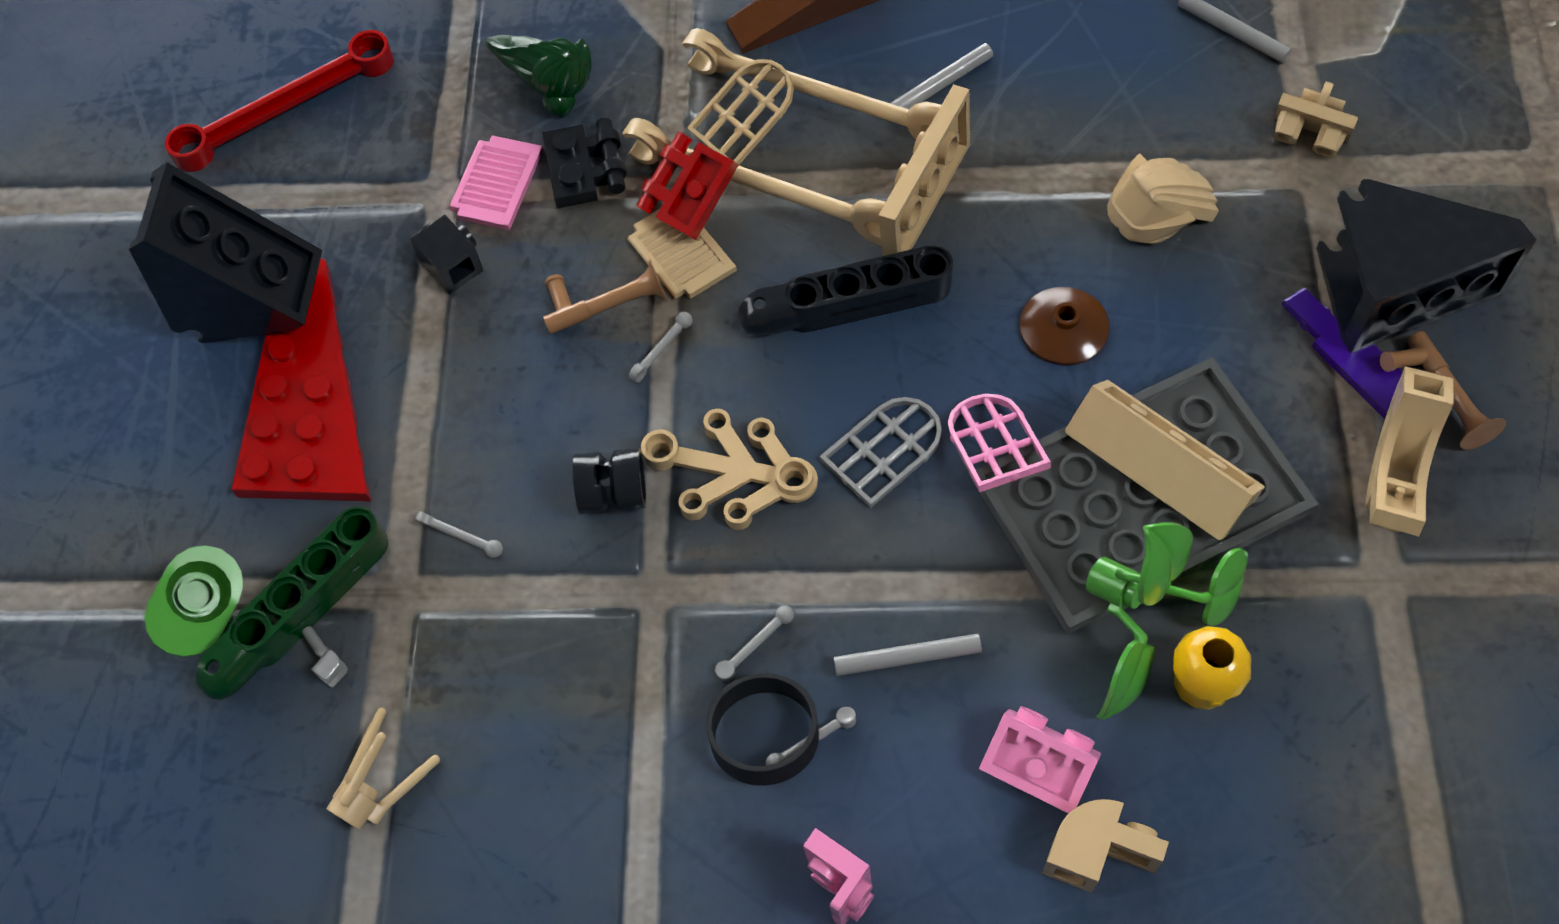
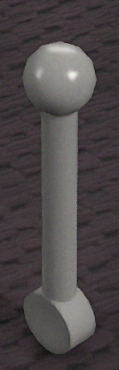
M688 312L677 314L674 326L640 364L637 363L632 367L629 373L631 380L639 383L645 377L649 366L682 329H687L691 326L693 319Z
M418 511L415 517L416 521L428 527H433L485 550L486 555L490 558H496L502 554L503 547L498 540L486 541L421 511Z
M787 605L778 607L775 618L732 659L719 662L715 668L718 679L723 682L732 680L736 673L735 668L781 624H788L793 620L794 611Z
M851 707L840 708L836 713V719L819 729V741L840 727L844 729L853 727L857 721L855 711ZM807 737L781 754H770L767 757L766 766L777 764L794 755L803 746Z

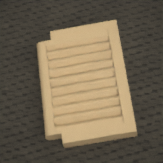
M659 210L633 225L635 232L627 238L648 266L649 259H651L659 280L675 299L685 293L692 299L737 271L736 265L704 227L697 240H694L656 218Z

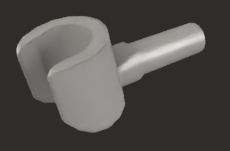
M308 626L302 630V635L320 658L311 671L329 687L334 688L347 673L348 667L339 659L335 652L324 645L313 627Z

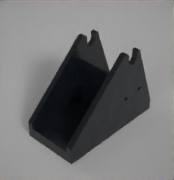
M165 163L154 170L150 177L152 187L137 237L131 241L129 251L170 329L177 333H183L187 330L200 332L198 342L207 343L290 331L305 325L323 250L169 163Z
M1363 179L1358 187L1359 193L1364 198L1363 201L1352 200L1345 191H1340L1337 197L1346 230H1341L1336 238L1342 250H1330L1323 241H1319L1316 250L1332 310L1337 319L1341 339L1349 351L1353 353L1372 344L1376 345L1503 295L1537 239L1520 219L1382 182Z

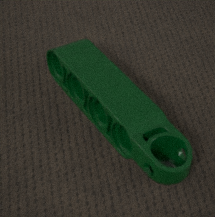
M355 506L343 511L232 620L229 629L201 656L197 666L196 685L207 697L215 700L228 698L238 692L262 667L271 666L279 661L303 637L302 630L308 626L313 627L382 558L387 551L388 538L369 509ZM369 530V533L364 538L354 540L359 533ZM335 564L330 572L320 575L322 569L327 565ZM296 598H300V601L296 606H294L291 609L285 610V607L290 601ZM265 632L261 641L250 646L251 640L256 635ZM211 662H220V668L216 673L211 674L208 672V665Z

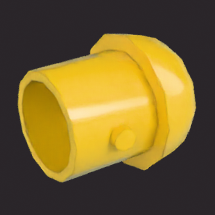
M1205 626L1186 634L1174 649V687L1180 698L1194 708L1210 710L1222 706L1226 700L1240 695L1251 680V655L1242 639L1226 628ZM1205 659L1213 661L1221 668L1211 666Z

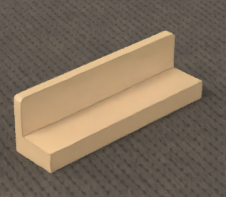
M1109 380L1091 387L1065 429L1066 434L1218 540H1222L1227 536L1243 511L1256 501L1265 488L1264 485Z

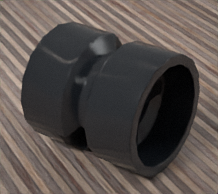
M640 448L614 450L610 458H605L600 452L574 454L573 483L579 514L607 512L611 504H615L620 511L646 508L645 473ZM610 477V486H603L601 480Z

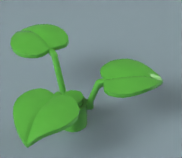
M1162 522L1143 526L1145 555L1141 573L1105 556L1095 562L1086 581L1087 591L1110 602L1107 612L1118 617L1133 633L1135 638L1124 649L1115 668L1104 704L1099 714L1095 717L1107 719L1129 707L1146 687L1154 665L1155 647L1147 644V634L1124 609L1128 607L1135 609L1141 603L1152 606L1158 603L1166 593L1195 602L1206 603L1202 622L1210 626L1218 625L1231 614L1239 599L1248 561V552L1246 550L1234 548L1227 552L1213 573L1209 591L1203 593L1171 585V581L1175 580L1183 571L1193 543V535L1190 529L1177 523Z

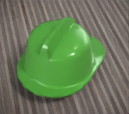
M208 545L190 547L174 557L166 567L150 597L144 615L146 632L154 645L167 654L186 657L201 654L220 638L239 602L243 589L242 571L235 559L222 549Z

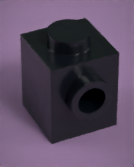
M443 215L433 223L425 225L417 234L410 238L419 262L449 295L484 271L475 248L477 243L472 234L462 224L456 227L446 215Z

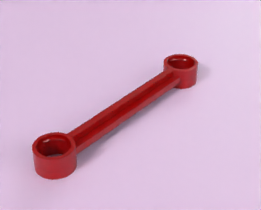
M377 30L359 32L350 40L348 53L203 128L196 124H182L175 127L165 138V148L180 170L186 172L199 171L212 161L214 148L358 73L366 77H377L385 74L394 63V56L387 37ZM369 50H382L374 57L361 58ZM201 142L195 150L184 154L179 153L187 144Z

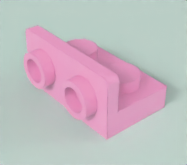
M1020 706L1018 712L1011 709L1007 710L1002 716L979 769L1069 814L1078 806L1101 756L1100 752L1092 749L1095 742L1089 737L1071 729H1066L1063 735L1045 726L1048 719L1029 708Z
M815 828L803 845L808 860L807 867L813 872L811 878L820 886L836 895L829 905L833 921L836 924H846L849 918L858 922L874 898V894L871 893L873 885L870 866Z

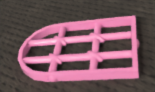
M981 394L965 399L951 411L948 419L950 440L955 444L979 492L1051 468V462L1025 419L1024 413L1011 399L997 394ZM985 404L993 420L981 424L975 423L968 409L975 405ZM993 404L1009 408L1013 413L1005 416L998 414ZM962 413L969 428L955 432V421ZM1018 419L1028 438L1019 441L1013 440L1004 423ZM992 427L999 429L1007 445L996 449L989 448L980 431ZM969 435L975 437L983 453L968 457L959 439ZM1032 444L1041 461L1027 465L1019 448ZM1008 452L1010 455L1013 454L1020 468L1003 474L994 457ZM981 461L988 462L996 477L981 481L973 464Z

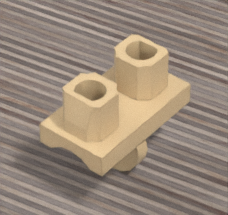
M1326 81L1321 93L1304 88L1301 98L1286 93L1282 94L1274 117L1277 120L1274 139L1289 145H1295L1302 128L1319 133L1312 150L1316 154L1334 158L1343 142L1348 143L1358 117L1342 112L1346 101L1331 97L1330 94L1334 84Z

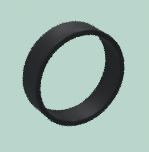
M757 673L741 677L721 690L712 702L708 712L706 726L713 756L726 774L740 782L750 785L767 786L787 781L799 774L810 763L817 750L819 725L815 704L809 693L799 683L788 677L773 673ZM758 693H777L795 700L806 710L812 721L809 735L803 746L788 759L768 766H750L739 763L727 756L716 743L717 727L724 713L737 701Z

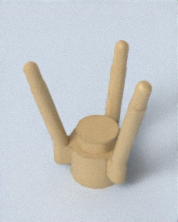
M383 707L377 709L342 783L326 808L359 830H361L367 819L377 825L385 812L440 762L438 755L431 756L378 804L374 802L379 792L363 781L386 740L384 733H378L386 715V710Z

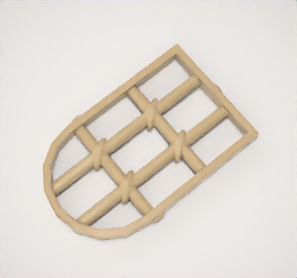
M757 59L748 62L730 77L687 128L709 148L726 156L725 153L743 133L751 141L733 160L740 165L787 111L792 102L794 92L792 79L784 67L773 60ZM765 66L750 84L742 78L751 69ZM775 68L781 71L784 77L765 97L756 89H758V84L768 72ZM736 83H739L743 87L741 89L742 93L725 110L718 103ZM787 83L786 98L781 107L778 108L772 103L775 100L773 98ZM751 93L759 100L757 102L758 106L743 123H740L733 117L735 115L734 111ZM765 107H768L775 114L756 135L749 130L751 128L750 124ZM714 109L720 114L718 115L719 119L702 136L695 129ZM728 120L736 127L734 134L718 149L709 140Z

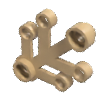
M723 409L708 411L704 416L703 423L706 435L711 439L718 440L728 456L680 447L676 437L671 432L662 429L651 431L643 438L641 443L643 459L647 466L654 470L663 471L675 465L721 475L698 489H687L680 495L678 501L680 512L684 518L692 521L704 517L709 504L747 483L765 484L766 486L745 499L734 498L729 500L724 506L726 524L731 529L743 530L751 524L752 515L781 499L789 503L803 502L815 493L818 485V476L815 468L802 458L790 457L776 437L772 421L763 417L756 418L749 423L747 428L748 439L753 447L765 451L773 466L754 461L732 428L730 415ZM715 420L725 422V425L718 429L710 426ZM759 429L769 431V434L763 438L754 435L755 431ZM660 450L669 452V455L666 457H654L655 453ZM791 478H799L803 481L799 486H788L786 484ZM690 500H699L701 502V505L696 509L685 507L686 503ZM736 509H742L746 512V515L740 519H734L730 516L731 512Z

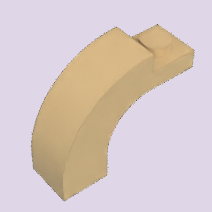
M1404 367L1382 427L1370 473L1365 509L1370 510V524L1381 526L1392 532H1404L1420 536L1426 522V489L1432 458L1442 429L1453 407V378Z

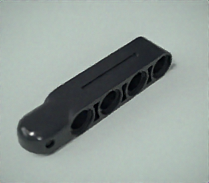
M931 245L800 275L786 283L756 289L748 295L738 310L740 324L747 334L754 336H766L792 329L805 333L936 303L945 299L951 290L953 258L949 251L943 247ZM927 273H936V274H938V275H933V276H931V275H928ZM885 283H894V284H896V285L888 286V285H884V284H885ZM842 293H852L853 295L844 296V295H840V294H842ZM758 299L766 302V305L762 308H756L753 304ZM805 302L810 303V305L807 306L797 305L799 303Z

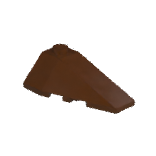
M753 0L728 18L726 26L743 54L880 0Z

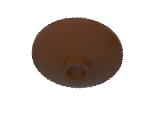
M1055 287L1039 292L1027 302L1021 313L1019 328L1024 344L1035 356L1051 364L1071 366L1091 360L1103 349L1108 339L1110 326L1105 309L1093 296L1075 288ZM1059 316H1068L1073 320L1064 321Z

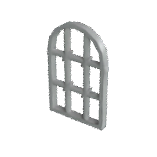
M908 397L891 399L874 409L866 418L820 456V461L866 505L872 508L919 466L927 462L939 447L942 433L940 419L931 406L919 399ZM910 406L896 419L893 417L891 420L884 413L892 407ZM918 409L927 413L931 420L914 435L912 433L908 435L899 427L901 423ZM877 417L887 425L869 442L865 441L862 443L856 437L859 432ZM935 426L937 432L935 441L925 451L916 442ZM895 432L904 443L886 459L884 457L882 459L878 458L871 449L888 434L893 435ZM852 442L859 450L841 466L837 467L829 458L846 443ZM907 449L908 451L913 449L920 457L899 475L888 467ZM867 456L876 467L855 484L844 472L861 457L865 459ZM879 473L880 475L885 473L892 481L875 496L870 498L861 490Z

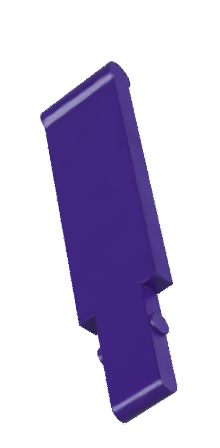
M1306 288L1300 289L1283 300L1282 306L1300 323L1304 331H1308L1316 339L1312 347L1385 419L1403 371L1400 368L1390 372L1384 371L1380 365V356L1383 352L1375 344L1351 353L1341 339L1336 317L1328 307H1324Z

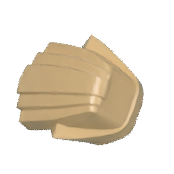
M1140 153L1125 170L1107 204L1108 216L1111 222L1119 228L1120 233L1129 241L1152 245L1169 239L1181 228L1196 219L1213 222L1219 210L1215 205L1218 200L1212 193L1214 191L1213 188L1199 172L1192 170L1187 164L1179 163L1174 158H1157L1147 161Z

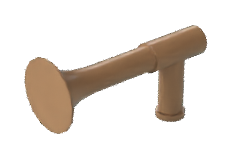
M649 259L647 270L636 280L575 304H571L564 285L563 276L560 274L549 276L545 280V285L549 289L556 311L543 316L550 334L588 320L593 315L639 297L656 295L663 297L666 301L668 300L652 261Z
M1424 331L1416 332L1407 339L1406 342L1410 349L1396 352L1386 351L1381 354L1380 365L1386 372L1404 368L1405 366L1422 365L1426 372L1453 378V408L1462 421L1465 435L1460 441V448L1464 450L1478 448L1496 438L1504 430L1506 420L1503 418L1490 419L1482 414L1472 403L1449 370V365Z

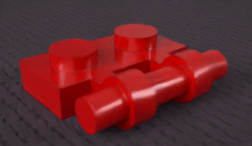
M678 131L670 146L665 144L659 155L662 157V160L652 178H646L640 188L644 192L636 207L651 215L658 200L663 202L656 218L690 238L697 240L739 165L700 142L697 143L689 157L685 153L692 139ZM677 167L682 168L671 191L668 190L666 186Z

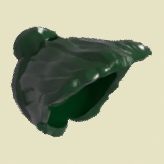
M504 34L486 39L485 46L506 67L514 71L530 88L542 96L543 106L549 113L560 117L568 115L575 105V95L586 86L590 79L592 68L591 51L584 38L579 39L576 43H572L564 38L542 41L537 38Z

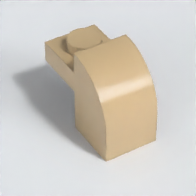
M1106 799L1089 801L1076 807L1062 821L1052 843L1042 874L1092 893L1099 882L1107 856L1155 874L1164 860L1169 842L1158 838V833L1146 825L1128 822L1126 826L1118 823L1124 803Z

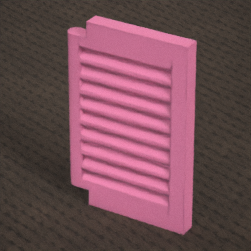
M493 135L489 142L479 140L449 209L458 212L457 217L459 220L510 231L542 156L543 147Z

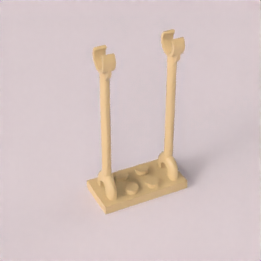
M692 29L682 43L685 48L693 47L698 49L687 66L700 74L711 75L714 72L727 73L732 70L737 71L746 63L754 61L753 59L732 53L715 35L704 29ZM765 66L751 69L745 75L755 78ZM772 68L762 80L777 85L784 75L781 71ZM787 71L792 79L795 91L906 126L916 140L908 164L903 163L900 166L895 178V187L886 202L866 198L852 205L742 166L737 167L730 181L851 222L862 237L881 246L882 256L911 250L970 146L969 89L953 84L942 105L932 102H920L913 105L910 109H906ZM641 118L631 119L622 132L625 138L637 139L627 155L643 164L650 165L655 164L657 161L661 162L662 157L659 155L665 144L669 146L671 144V141L657 126ZM688 148L685 154L690 157L693 150Z

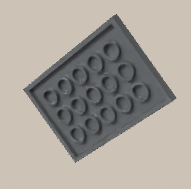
M1213 357L1132 396L1265 486L1256 501L1243 511L1227 536L1222 540H1218L1070 437L1065 432L1066 427L1038 440L1051 462L1050 469L979 492L1067 635L1110 614L1107 612L1110 602L1089 593L1086 589L1089 572L1098 559L1105 556L1141 573L1145 555L1144 525L1172 522L1180 524L1192 532L1193 543L1188 561L1181 574L1171 581L1173 583L1221 559L1230 550L1243 548L1315 512L1319 503ZM1032 444L1019 449L1027 465L1041 461ZM1007 454L996 460L1003 474L1020 468L1013 454ZM989 463L976 469L981 481L996 477Z

